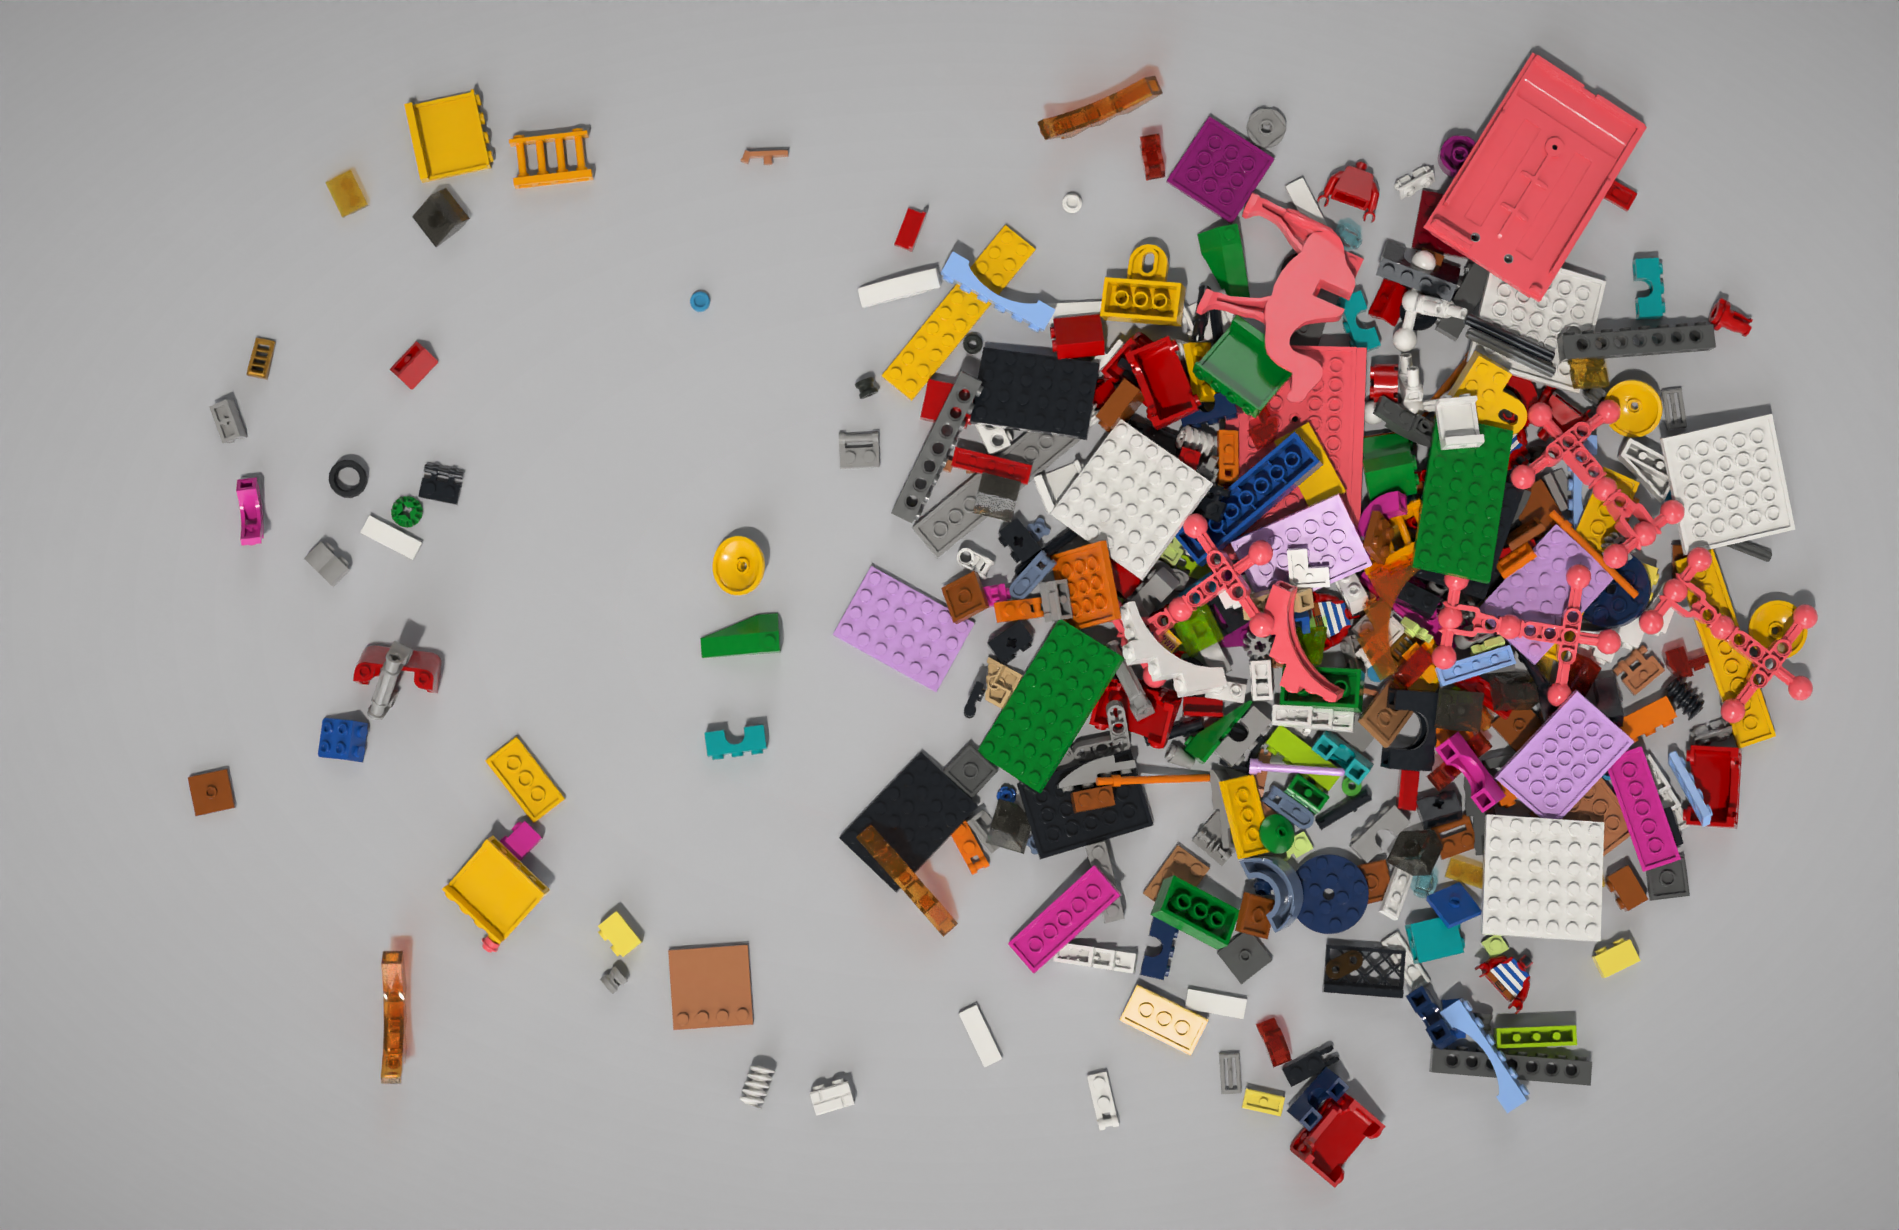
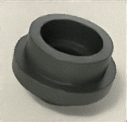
M968 335L963 341V347L969 354H976L982 349L983 342L978 335ZM971 341L976 342L977 346L975 348L969 346Z

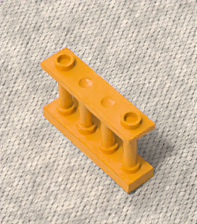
M576 128L568 133L533 137L516 135L513 136V139H509L510 146H516L519 174L516 178H513L515 189L593 180L592 170L585 167L582 139L589 138L587 130L583 131V128ZM575 140L578 166L576 171H568L566 169L563 141ZM555 142L558 170H556L557 173L549 174L546 171L543 143ZM536 144L539 172H537V175L529 176L526 169L524 145Z
M1422 500L1410 501L1407 505V515L1396 516L1388 520L1392 527L1398 525L1405 545L1403 548L1395 551L1391 540L1390 553L1386 558L1385 565L1377 564L1371 558L1373 565L1364 569L1367 576L1376 580L1412 561L1415 542L1411 540L1405 520L1415 516L1418 524Z

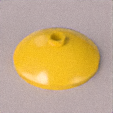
M1633 379L1621 381L1609 390L1604 401L1607 399L1614 400L1621 408L1620 418L1617 422L1609 424L1620 435L1632 438L1645 436L1652 432L1661 420L1663 412L1661 398L1652 386L1643 381ZM1636 402L1638 404V408L1633 407L1632 403Z
M734 536L726 539L719 545L714 554L712 564L713 575L719 587L728 594L746 595L752 592L760 584L765 570V560L760 547L750 538L743 536Z
M1781 600L1762 604L1754 611L1750 618L1748 635L1768 649L1771 643L1781 639L1793 624V613L1797 607ZM1773 627L1777 628V634L1772 633ZM1803 629L1791 644L1792 651L1787 658L1792 657L1801 650L1806 641L1808 629ZM1779 643L1777 646L1779 653L1782 654L1785 651L1783 643Z

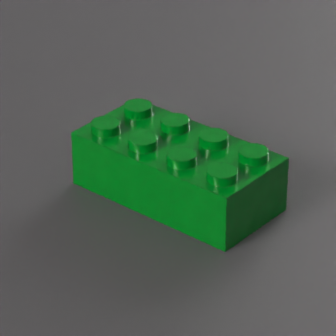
M1283 666L1282 676H1283V673H1284V670H1285V667H1286V666ZM1315 667L1328 681L1344 690L1342 698L1336 702L1325 701L1322 696L1310 694L1305 689L1298 693H1291L1281 686L1280 705L1312 706L1313 708L1333 709L1334 711L1362 713L1365 673L1362 669Z
M1173 875L1163 880L1150 915L1218 950L1228 946L1240 910Z

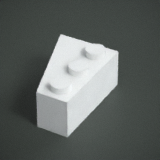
M1629 438L1626 440L1617 459L1661 503L1665 500L1670 490L1664 457L1658 452Z

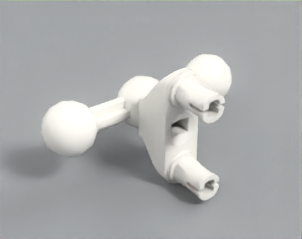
M1422 250L1413 255L1411 264L1427 271H1433L1436 266V259L1432 253ZM1411 288L1402 297V305L1406 313L1402 328L1396 330L1392 337L1394 347L1401 352L1410 351L1415 347L1417 336L1415 331H1413L1417 313L1441 318H1450L1452 316L1465 319L1468 310L1456 306L1453 301L1448 302L1434 296L1425 295L1423 292Z
M1411 353L1401 354V371L1398 373L1403 400L1397 405L1414 416L1417 414L1423 415L1424 412L1435 411L1434 404L1439 399L1422 401L1423 385L1419 379V368L1413 366ZM1449 391L1445 392L1442 396L1448 395ZM1374 400L1365 403L1364 421L1371 425L1382 422V419L1373 414L1377 404Z

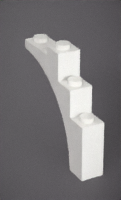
M1665 583L1660 585L1655 597L1644 611L1653 610L1660 602L1658 596L1663 595ZM1671 607L1663 616L1664 624L1661 631L1654 634V636L1659 637V635L1666 633L1674 613ZM1640 616L1625 626L1611 629L1620 635L1621 648L1628 651L1639 648L1644 635L1639 626ZM1580 631V632L1599 634L1601 631H1593V632H1590V631ZM1578 645L1579 648L1586 651L1593 649L1590 657L1594 658L1595 663L1603 666L1610 664L1615 654L1606 655L1601 653L1597 646Z
M1135 601L1127 602L1120 607L1121 620L1125 629L1124 634L1128 641L1122 647L1123 657L1126 659L1127 666L1148 663V671L1152 681L1173 679L1174 689L1177 692L1178 698L1219 692L1228 686L1223 667L1194 665L1178 658L1165 649L1147 629Z

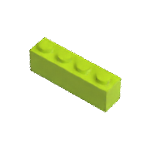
M1277 726L1265 742V745H1267L1266 750L1274 756L1276 754L1280 755L1283 758L1282 762L1286 765L1337 768L1314 752L1309 745L1284 726ZM1298 773L1304 779L1310 778L1314 781L1313 785L1321 791L1325 790L1327 792L1340 777Z
M1576 1025L1493 1028L1494 1040L1496 1042L1494 1045L1496 1048L1577 1045Z

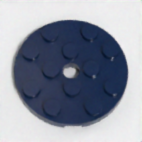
M1632 555L1633 558L1631 560H1627L1623 567L1615 570L1639 592V595L1633 599L1613 579L1609 585L1615 584L1616 591L1614 594H1608L1606 587L1583 613V617L1587 621L1602 628H1618L1633 622L1645 610L1651 595V580L1647 569L1635 556Z
M1320 855L1309 859L1298 868L1296 873L1302 884L1303 904L1297 919L1304 926L1318 933L1336 934L1350 929L1362 918L1368 905L1369 888L1364 874L1352 861L1337 855ZM1328 888L1332 889L1335 893L1332 900H1327L1323 896V892Z

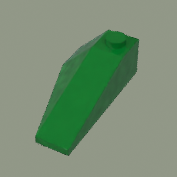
M1238 224L1221 226L1197 234L1201 255L1206 260L1222 290L1225 289L1226 294L1229 296L1250 298Z
M778 613L759 614L700 638L702 658L781 653Z
M1251 700L1247 701L1197 733L1195 737L1190 735L1184 743L1187 746L1184 751L1203 765L1253 702Z

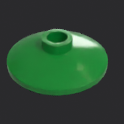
M1278 814L1267 816L1259 828L1260 840L1268 851L1281 854L1292 847L1295 837L1294 829L1290 821L1284 816Z

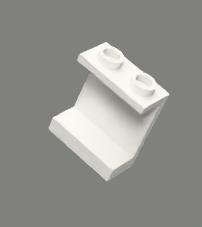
M1225 289L1218 291L1219 293L1227 295ZM1197 303L1186 308L1184 306L1182 324L1187 325L1189 331L1186 333L1190 342L1204 343L1213 339L1209 311H1207L1208 324L1205 327L1204 340L1198 341L1199 334L1196 337V341L1191 338L1194 327L1192 320L1195 317ZM1220 310L1224 334L1231 326L1232 320L1236 315Z
M1078 460L1074 461L1073 464L1045 475L1034 477V483L1048 516L1051 515L1050 513L1084 469L1083 463L1079 464Z

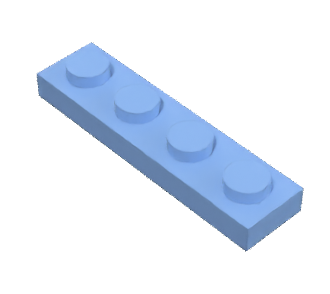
M1507 645L1456 661L1447 670L1437 667L1434 669L1440 687L1514 665L1516 661L1511 646Z
M1676 751L1669 753L1668 764L1703 827L1709 825L1713 814L1710 806L1706 805L1703 801L1702 791L1696 788L1693 775L1687 772L1683 757H1679Z

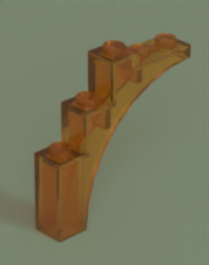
M1156 76L1144 77L1101 100L1061 115L1042 119L1037 123L1040 133L1045 140L1060 137L1061 139L1073 138L1090 127L1101 126L1118 115L1129 114L1160 96L1163 92Z
M1412 557L1406 565L1399 564L1393 567L1390 574L1385 567L1382 569L1377 567L1368 576L1379 598L1375 599V597H1372L1364 602L1365 606L1362 609L1373 628L1369 629L1367 627L1361 630L1356 639L1380 681L1398 672L1390 651L1388 626L1391 610L1398 594L1406 582L1420 570L1411 567Z
M872 825L868 826L856 837L943 937L958 924Z
M383 951L381 968L384 1002V1037L381 1084H401L403 1067L407 1056L405 1034L407 1023L405 1004L407 984L403 951Z

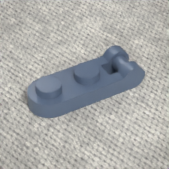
M1042 550L1010 585L1009 592L1014 599H1025L1057 565L1055 560H1050L1046 556L1047 553ZM1040 562L1045 565L1043 570L1037 566Z
M1272 785L1268 795L1262 798L1261 801L1287 818L1298 828L1307 829L1313 825V814L1276 786ZM1276 796L1281 798L1278 805L1273 802Z

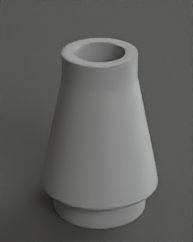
M1173 744L1170 745L1164 757L1169 763L1191 769L1195 763L1194 758L1178 745L1174 746Z

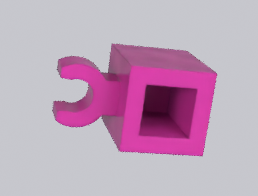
M1005 583L983 587L990 607H994L996 602L1011 599L1009 588H1005Z

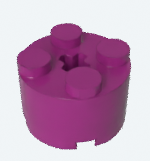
M1458 135L1447 139L1438 154V163L1441 170L1446 175L1454 178L1476 142L1470 137ZM1459 154L1462 155V158H1461V159H1460V158H1459V159H1456V158H1455L1456 155H1459Z

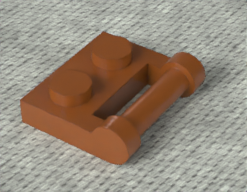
M1466 814L1462 815L1461 820L1430 828L1441 860L1474 849V830L1470 818ZM1462 825L1465 826V831L1443 839L1440 838L1439 833Z

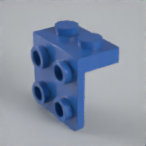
M324 718L322 720L318 756L363 763L368 723Z

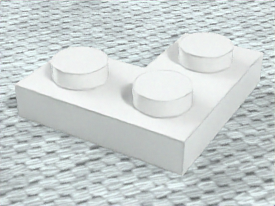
M1307 547L1287 549L1289 582L1291 585L1298 589L1330 587L1329 565L1309 567Z

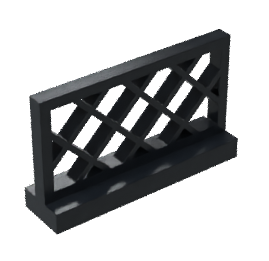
M1326 944L1322 992L1403 998L1406 951ZM1330 949H1338L1342 954H1344L1342 950L1358 951L1363 956V961L1366 960L1372 967L1365 975L1357 969L1356 971L1362 978L1356 983L1350 982L1346 975L1337 981H1328V976L1325 973L1326 964L1332 960L1330 958ZM1362 951L1369 953L1365 956ZM1373 952L1379 953L1383 958L1376 966L1367 958ZM1382 953H1390V954H1388V955L1385 957ZM1392 954H1401V962L1394 968L1387 959ZM1384 961L1392 969L1385 977L1376 969ZM1335 965L1332 967V969L1335 967L1339 971L1338 966ZM1375 970L1382 979L1376 984H1371L1366 977ZM1395 972L1399 977V986H1391L1386 978ZM1345 978L1347 982H1340V980ZM1364 979L1367 982V984L1360 982ZM1384 981L1387 985H1379V984Z

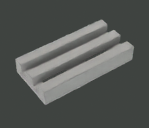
M1682 388L1661 391L1666 429L1686 428L1687 422ZM1674 393H1677L1681 424H1678ZM1667 394L1670 396L1674 425H1671Z
M1239 1053L1219 1054L1221 1094L1242 1093ZM1224 1058H1227L1229 1090L1225 1088ZM1231 1058H1235L1237 1089L1233 1090Z

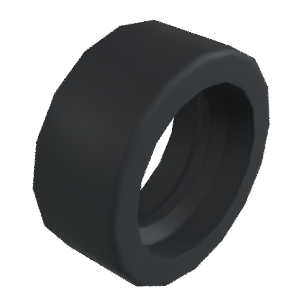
M342 460L331 468L329 484L337 495L344 498H353L359 496L364 491L367 485V474L359 463L353 460ZM346 467L355 469L360 477L357 487L352 490L341 489L336 481L339 471Z

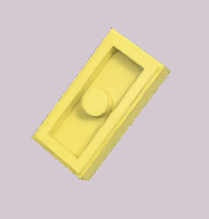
M1246 1088L1242 1108L1281 1117L1285 1097Z

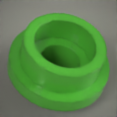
M1348 777L1343 780L1342 791L1346 795L1355 796L1361 791V783L1358 785ZM1350 782L1355 784L1354 790L1348 788Z

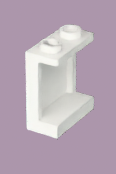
M1462 394L1459 397L1452 398L1451 395L1441 396L1434 404L1441 450L1480 447L1485 442L1484 434L1479 432L1475 402L1478 400L1477 396Z

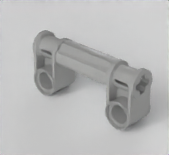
M1432 582L1426 585V591L1438 597L1449 592V588ZM1460 593L1461 600H1466L1467 605L1478 607L1472 596ZM1466 611L1470 617L1466 619L1468 626H1465L1463 629L1472 630V620L1475 618V612ZM1477 633L1474 637L1466 636L1468 639L1462 635H1455L1454 643L1458 648L1464 650L1473 645L1484 643L1488 638L1494 637V634Z
M1118 640L1110 641L1104 645L1123 657V649L1120 647ZM1124 659L1116 675L1129 698L1130 709L1138 722L1154 714L1155 711L1131 665L1127 666L1126 659Z
M394 641L391 645L390 650L386 654V661L382 666L371 699L372 704L367 711L370 718L382 720L394 705L399 694L398 691L394 690V686L399 673L412 655V648L397 641Z

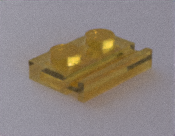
M351 170L325 182L342 218L368 206Z
M1571 359L1567 363L1571 368L1569 372L1573 389L1606 388L1610 386L1606 367L1603 366L1604 359Z

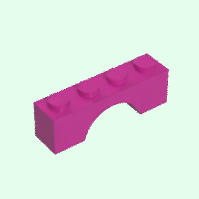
M1459 732L1435 748L1446 765L1456 767L1467 778L1471 787V798L1482 813L1506 796Z

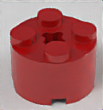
M1375 364L1370 366V381H1374V386H1370V400L1378 402L1381 396H1385L1394 403H1398V398H1394L1398 397V364Z

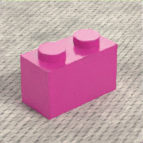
M519 821L511 829L513 833L509 837L505 835L500 842L521 861L543 837L526 821L523 823Z

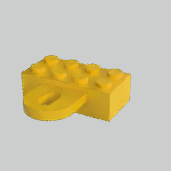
M1145 244L1135 249L1129 259L1127 279L1104 278L1100 316L1105 321L1181 327L1186 287L1182 283L1167 282L1169 261L1167 255L1160 247ZM1153 254V270L1145 273L1143 271L1145 256Z
M1475 350L1448 395H1451L1452 398L1459 397L1462 394L1477 396L1478 400L1475 402L1478 423L1512 430L1513 435L1518 433L1527 421V411L1523 403L1516 397L1503 391L1512 373L1508 368ZM1502 409H1507L1517 415V420L1514 423H1508L1499 418L1498 413Z

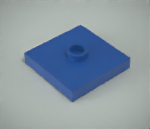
M1460 882L1430 894L1426 898V901L1448 929L1477 917L1482 912Z

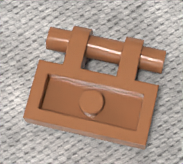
M1644 645L1634 649L1629 657L1624 661L1618 662V666L1613 669L1617 676L1622 672L1627 675L1621 681L1633 696L1665 671L1653 655L1647 660L1643 657V654L1648 651ZM1637 660L1641 665L1632 671L1629 666Z

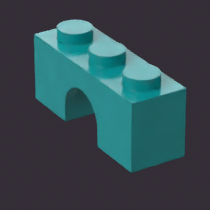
M1659 258L1635 259L1632 262L1633 281H1643L1650 288L1649 296L1635 300L1636 320L1660 319L1666 311L1665 302H1662L1661 295L1664 294V283L1660 281V275L1663 274V265L1659 263Z
M1361 290L1352 293L1350 300L1342 297L1338 298V304L1335 305L1345 309L1342 315L1344 319L1342 325L1345 333L1350 335V347L1367 348V352L1380 348L1381 343L1375 327L1362 329L1356 323V316L1366 312L1368 309Z
M764 725L744 727V739L739 744H730L726 740L724 730L704 733L707 756L712 757V760L724 759V755L732 754V758L744 756V752H751L752 755L763 754V750L767 749Z
M1324 731L1311 748L1326 761L1332 759L1345 770L1344 775L1358 785L1374 765L1331 731Z

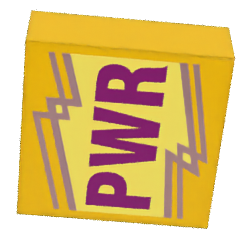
M1170 630L1163 635L1164 640L1160 643L1170 653H1173L1182 644Z

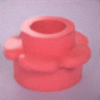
M488 935L486 938H482V947L487 952H497L500 944L492 941Z

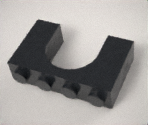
M1386 242L1376 275L1448 302L1451 301L1457 287L1461 268L1443 261L1439 271H1427L1418 268L1404 258L1405 247Z
M1615 678L1594 679L1593 691L1597 703L1596 707L1618 727H1623L1624 713ZM1536 687L1535 701L1541 726L1559 708L1551 705L1547 699L1549 687L1544 690H1539Z
M1388 688L1386 707L1394 710L1414 712L1420 722V732L1416 741L1408 747H1382L1381 767L1432 772V766L1435 763L1434 747L1437 743L1436 727L1439 723L1438 707L1441 704L1439 692Z

